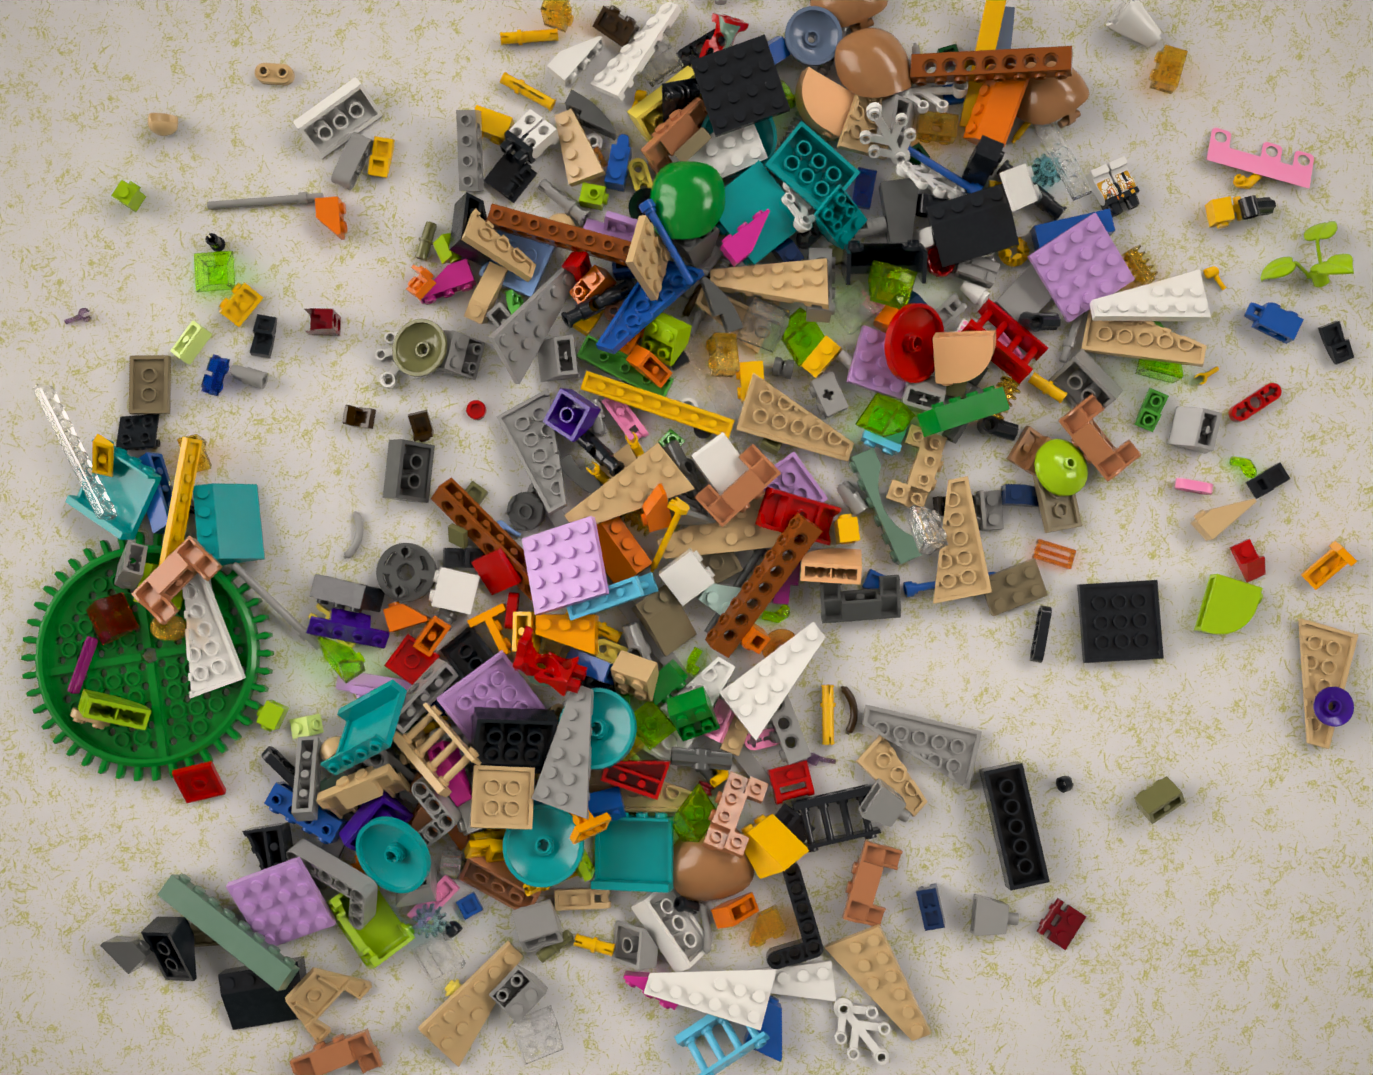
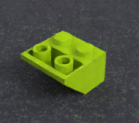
M662 312L645 327L641 347L649 350L661 362L672 366L688 345L692 326Z

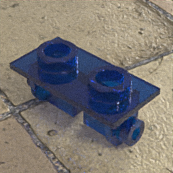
M215 354L210 357L206 370L212 372V376L204 375L201 384L202 392L219 396L223 389L224 377L229 371L230 359L221 358V356Z

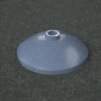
M808 6L798 10L789 19L785 29V43L789 53L798 62L808 66H820L835 57L836 46L842 40V29L837 18L827 9L818 6ZM809 37H812L814 39L813 43H810L808 41Z

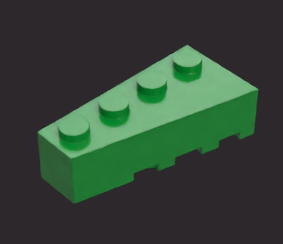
M993 385L984 388V393L981 394L974 391L966 394L967 398L962 400L958 396L949 399V404L944 405L942 401L931 405V410L917 415L923 436L927 437L1009 410L1010 407L1003 387L995 389Z

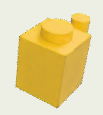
M1231 196L1210 200L1205 205L1209 228L1217 226V229L1228 227L1229 223L1235 219L1234 214H1236L1237 221H1241L1242 216L1238 200L1241 197L1236 196L1232 198L1234 205H1232Z

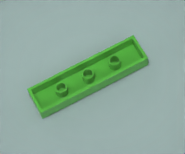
M587 335L576 355L578 359L626 384L666 397L674 382L673 378L669 377L663 387L659 388L626 361L628 355L621 351L611 354L598 350L596 346L598 339Z

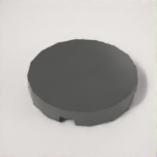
M528 491L520 492L508 502L507 515H509V521L519 530H533L540 526L545 519V506L541 498L535 493Z

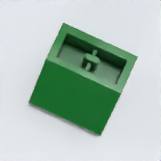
M704 686L666 699L669 717L683 742L720 729L712 703Z

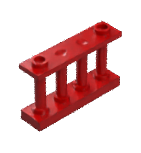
M988 298L977 311L981 315L979 320L975 322L971 319L961 332L986 331L983 326L987 321L996 327V346L990 361L1020 384L1033 370L1028 365L1033 358L1037 361L1049 348ZM1003 332L1012 340L1007 347L998 341ZM1017 346L1026 352L1023 359H1020L1013 353Z

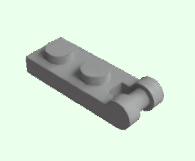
M956 293L936 309L944 328L968 308L965 303L958 299L959 296ZM951 304L956 307L955 311L949 307Z

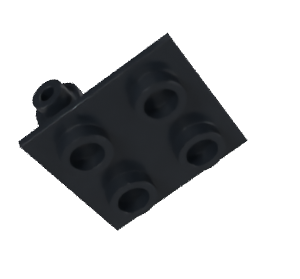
M696 78L662 83L663 122L669 118L673 111L683 110L695 97L700 96L701 93Z
M504 154L484 181L512 203H515L535 178L537 172L531 169L532 166L527 162L519 166L513 160V154Z
M160 414L120 417L116 447L126 451H139L140 448L141 450L146 448L157 449V447H160L161 442L157 439Z

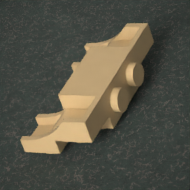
M911 424L904 444L913 446L918 450L916 451L906 484L892 479L885 499L922 512L930 490L933 491L937 483L935 479L936 473L940 472L943 466L941 458L947 438L937 434L924 437L921 427Z
M390 764L377 769L369 766L348 776L341 777L336 781V786L319 792L316 801L322 809L330 810L339 819H342L346 813L351 811L356 813L358 805L382 796L383 790H386L393 798L395 793L405 789L410 791L411 785L402 773H396Z

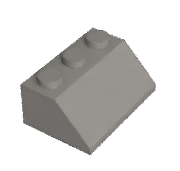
M1083 349L1075 354L1048 380L1053 381L1055 386L1068 393L1065 398L1073 407H1076L1078 403L1093 394L1101 405L1106 408L1123 391Z

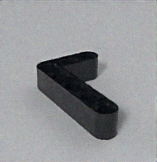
M797 861L792 864L796 866L794 873L789 874L783 871L782 874L801 939L774 946L767 951V963L772 969H781L821 956L824 950ZM800 884L802 886L801 891L798 893L792 892V886ZM801 903L807 905V909L804 912L797 911V906ZM812 923V930L804 931V924ZM812 942L819 944L818 949L815 951L808 949ZM797 948L800 950V953L797 956H791L789 954L790 950ZM773 954L781 956L778 962H772L770 957Z

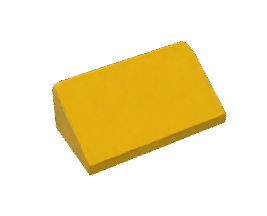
M97 434L92 441V473L113 477L114 444L102 435Z

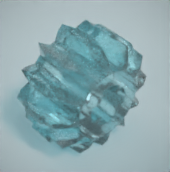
M1044 153L1040 158L1034 160L1035 164L1032 165L1034 177H1037L1035 183L1041 181L1042 187H1045L1047 183L1051 187L1055 182L1058 183L1061 180L1060 176L1064 174V170L1061 168L1064 166V163H1058L1060 157L1054 159L1053 153H1050L1048 157Z
M431 903L430 907L427 904H423L422 909L418 908L416 910L417 915L412 920L418 922L413 926L414 929L420 928L418 935L425 932V938H429L430 934L435 938L438 936V932L442 933L444 931L443 926L447 924V921L443 918L447 914L446 912L440 914L442 906L435 909V903ZM428 917H432V920H434L432 924H428L429 920L426 921Z

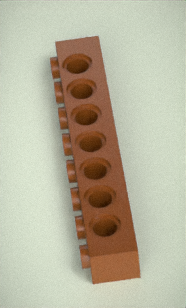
M1072 46L911 54L910 78L912 83L917 86H925L927 83L945 85L946 82L965 84L966 81L985 83L986 80L1005 82L1007 79L1025 81L1028 78L1045 80L1050 77L1061 80L1072 76L1073 49ZM1050 61L1056 62V65L1053 67L1046 66ZM1030 62L1036 63L1033 68L1026 67ZM1010 63L1016 64L1012 69L1006 68ZM990 64L996 65L992 70L986 69ZM970 65L976 66L972 71L966 70ZM950 66L956 67L952 72L946 71ZM929 68H936L933 73H927Z
M491 204L486 222L490 221L494 225V230L574 252L585 251L589 256L628 266L626 259L631 241Z
M452 477L439 485L431 500L457 526L466 529L468 537L485 554L502 548L522 580L516 586L532 601L524 550Z
M799 513L790 520L788 527L778 536L777 542L767 551L765 558L754 569L749 580L743 584L741 591L731 600L730 606L725 613L720 615L716 625L707 633L705 640L710 648L727 658L731 656L822 533V530L816 524Z

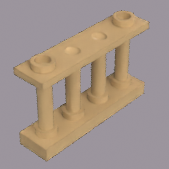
M425 702L423 706L429 713L407 734L395 731L393 741L439 795L447 797L452 793L448 788L449 781L470 761L478 766L482 762L477 758L479 756L478 752L473 747L469 748L442 718V711L436 705L431 706ZM435 719L441 727L419 748H414L411 744L413 742L412 739ZM447 733L453 741L431 762H426L423 758L425 756L424 753ZM459 747L465 755L444 776L439 777L436 773L437 767Z

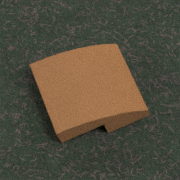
M1026 426L1006 459L1034 476L1036 475L1034 466L1036 453L1044 443L1052 439L1048 436H1043L1032 427Z

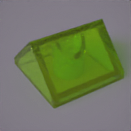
M1143 359L1138 360L1135 372L1137 375L1172 384L1181 380L1184 376L1182 364Z
M653 699L634 712L637 723L636 735L650 751L659 746L676 731L670 719L658 705L653 703Z

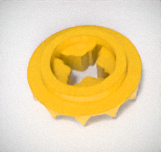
M1018 237L1019 245L1017 246V251L1019 254L1016 253L1011 258L1012 251L1009 248L998 251L1000 260L1007 266H1020L1028 258L1030 249L1027 242L1021 237Z

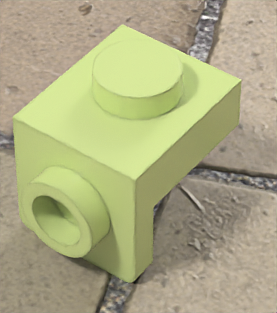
M320 714L289 720L293 739L324 732Z

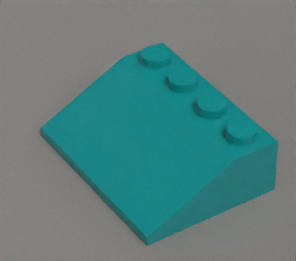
M802 121L765 164L770 171L815 210L823 204L838 184H841L846 191L860 173L859 170Z
M211 483L194 486L193 498L197 541L204 549L212 554L221 565L264 560L265 553L258 485Z

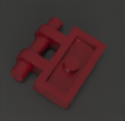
M1057 897L1054 904L1051 903L1049 906L1050 910L1045 918L1040 920L1037 932L1043 936L1047 929L1051 932L1047 939L1066 951L1086 916L1070 905H1067L1064 911L1060 908L1064 901ZM1058 914L1060 917L1056 924L1053 926L1051 923L1055 916Z

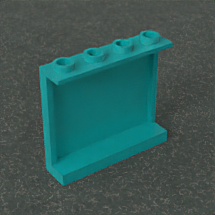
M759 160L725 187V208L720 220L716 224L722 236H728L729 234L733 236L738 232L737 228L744 222L749 224L753 221L752 217L760 210L763 212L767 209L770 210L753 251L742 261L746 266L757 264L797 231L793 225L794 215L781 200L785 192Z
M114 446L113 477L92 473L91 463L78 495H68L65 502L118 539L134 540L162 476L155 473L156 470L154 468L143 465L140 459L129 456L127 454L128 451Z
M392 679L341 707L337 715L345 720L346 724L336 754L321 762L320 765L336 776L390 748L407 690Z
M626 812L627 817L616 821L611 820L605 831L595 835V879L591 881V889L669 893L673 890V816H667V813H655V816H648V812H636V815H629V812Z

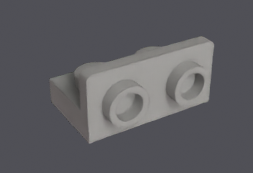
M1001 490L977 491L976 495H974V506L977 507L978 515L976 517L979 531L1004 529Z

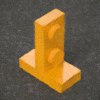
M1336 541L1329 545L1331 549L1301 574L1315 590L1347 564L1352 566L1357 562Z
M501 603L467 620L470 628L485 622L499 651L503 650L506 655L511 653V642L508 637L504 638L501 632L504 629L500 620H495L494 618L506 612L507 607L505 603Z
M588 810L589 819H585L569 813L576 825L569 839L573 844H576L605 831L612 819L610 815L606 812L594 818Z

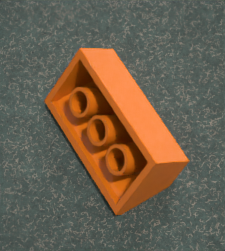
M990 64L987 70L994 69L996 65ZM1012 65L1006 66L1007 69H1012L1015 67ZM1030 78L1025 81L1007 79L1005 82L986 80L985 83H982L963 138L977 145L982 135L1006 145Z
M620 517L597 524L605 573L613 584L637 576L652 564L650 558Z

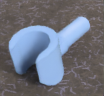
M497 521L503 529L518 538L520 537L521 533L510 528L504 521Z

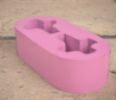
M1176 478L1174 489L1212 495L1213 484Z
M774 728L764 729L758 737L762 741L756 742L754 747L747 743L751 736L748 733L744 741L745 746L750 750H758L777 745L778 743L771 742L770 739L764 740L763 738L769 736V732H774Z

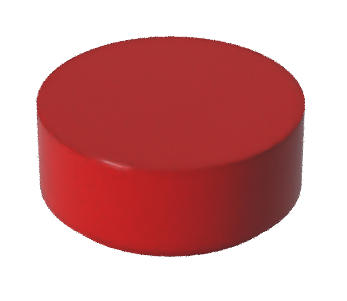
M473 400L468 403L466 412L471 419L480 420L486 415L487 409L483 402Z

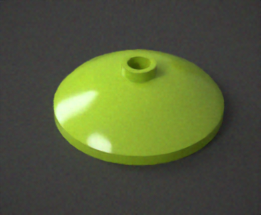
M1053 439L1044 443L1038 449L1034 462L1035 472L1045 489L1052 494L1065 497L1076 494L1084 487L1088 477L1087 463L1082 452L1071 442L1063 439Z

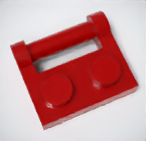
M807 760L768 770L776 805L782 804L785 800L800 796L815 795ZM805 782V787L784 793L780 792L782 787Z

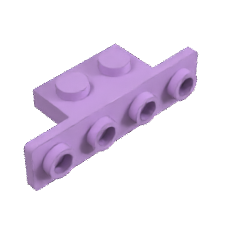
M607 210L604 223L587 218L583 228L632 242L638 220Z
M339 670L336 689L351 691L350 693L356 694V698H359L392 679L406 690L412 685L403 679Z

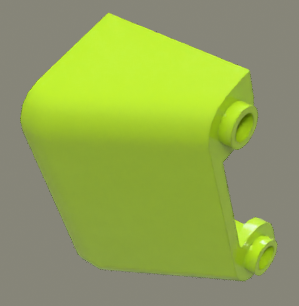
M377 885L376 914L361 930L354 928L349 922L350 898L339 893L326 902L337 920L336 923L368 969L376 968L415 939L413 935L415 933L414 929L409 923L400 922L379 891V885Z

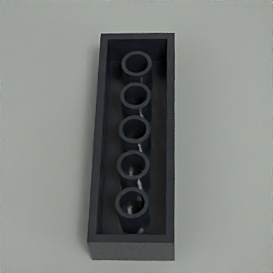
M1015 761L979 769L1005 887L1012 891L1050 882L1023 763Z

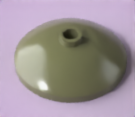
M428 319L412 320L406 323L394 338L392 346L394 362L407 375L413 377L429 375L442 364L447 352V339L442 328L435 322Z

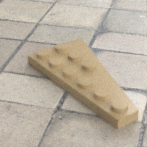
M827 258L710 269V281L722 292H742L746 296L751 297L754 294L762 296L763 299L786 303L800 302L804 303L805 306L812 307V305L822 306V309L829 310Z
M657 443L566 513L564 517L571 523L593 516L597 525L642 509V505L657 484L662 483L667 499L693 491L695 488L660 444Z
M763 494L758 500L755 498L749 502L751 506L744 513L739 511L723 527L716 521L711 524L688 526L673 533L663 556L664 559L677 558L690 548L693 552L697 550L700 555L772 548L777 542L778 536L782 533L755 524L764 497ZM663 538L657 540V543H658L659 546H660V544H661Z
M1298 618L1306 742L1329 749L1335 727L1325 725L1318 720L1313 709L1314 699L1322 689L1327 687H1339L1345 690L1358 634ZM1329 703L1328 708L1330 710L1333 708L1332 703Z

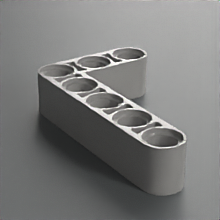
M422 776L412 785V793L433 819L417 831L427 847H429L448 833L461 820L462 815L449 796L439 795Z
M300 839L286 852L288 860L300 856L311 876L350 898L349 922L354 928L358 930L363 929L375 916L378 886L372 878L305 839Z

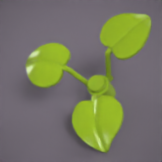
M1335 221L1319 223L1311 226L1304 232V239L1306 241L1316 240L1319 264L1313 265L1310 268V272L1298 261L1293 262L1292 257H1281L1271 261L1263 269L1260 277L1261 282L1266 279L1287 276L1296 269V266L1306 275L1307 279H1312L1314 287L1317 288L1326 286L1330 282L1328 275L1354 274L1353 258L1350 254H1337L1322 263L1320 239L1331 238L1338 229L1337 223Z

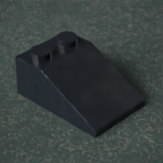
M470 626L440 649L461 679L495 655L476 630L470 628Z
M156 917L141 931L145 942L149 944L150 950L153 952L152 955L165 980L195 981L197 976L194 933L189 921L185 917Z

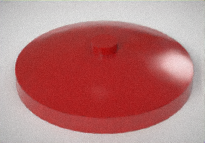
M910 303L903 306L893 316L887 328L884 344L886 362L892 374L903 382H922L935 371L933 337L936 332H944V327L939 314L927 304Z

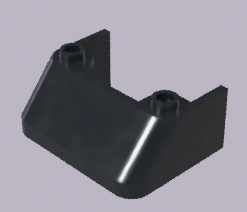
M916 239L896 243H860V241L852 240L844 245L841 273L846 285H850L851 274L916 273L921 283L926 284L928 252L924 245Z

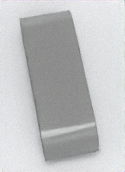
M356 132L351 134L331 177L333 183L352 190L373 148V140Z

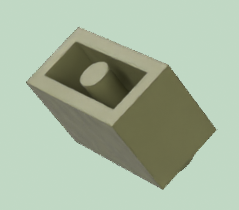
M1167 776L1157 780L1151 787L1139 792L1134 797L1137 808L1152 824L1185 803L1182 791Z

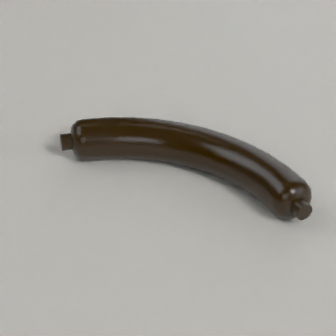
M701 283L690 297L682 312L684 318L689 317L695 306L694 303L702 287Z
M842 686L841 692L846 697L850 707V719L846 728V734L849 735V733H853L857 724L858 707L850 689L847 686Z

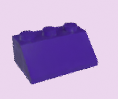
M383 790L382 796L361 805L339 832L343 844L356 852L357 835L362 827L372 819L387 816L408 823L414 815L395 797L392 798L388 792Z

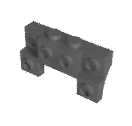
M899 575L879 576V588L841 591V583L820 582L822 624L900 618Z

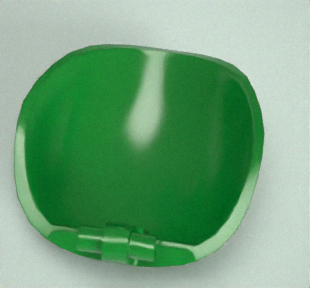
M679 161L667 164L659 170L653 181L650 199H653L656 204V214L670 239H692L710 232L720 220L725 208V188L722 177L712 166L695 161Z

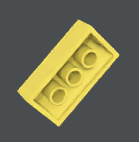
M686 66L665 83L695 78L693 69ZM662 85L627 111L635 127L647 142L653 138L651 135L655 132L656 127L664 123Z

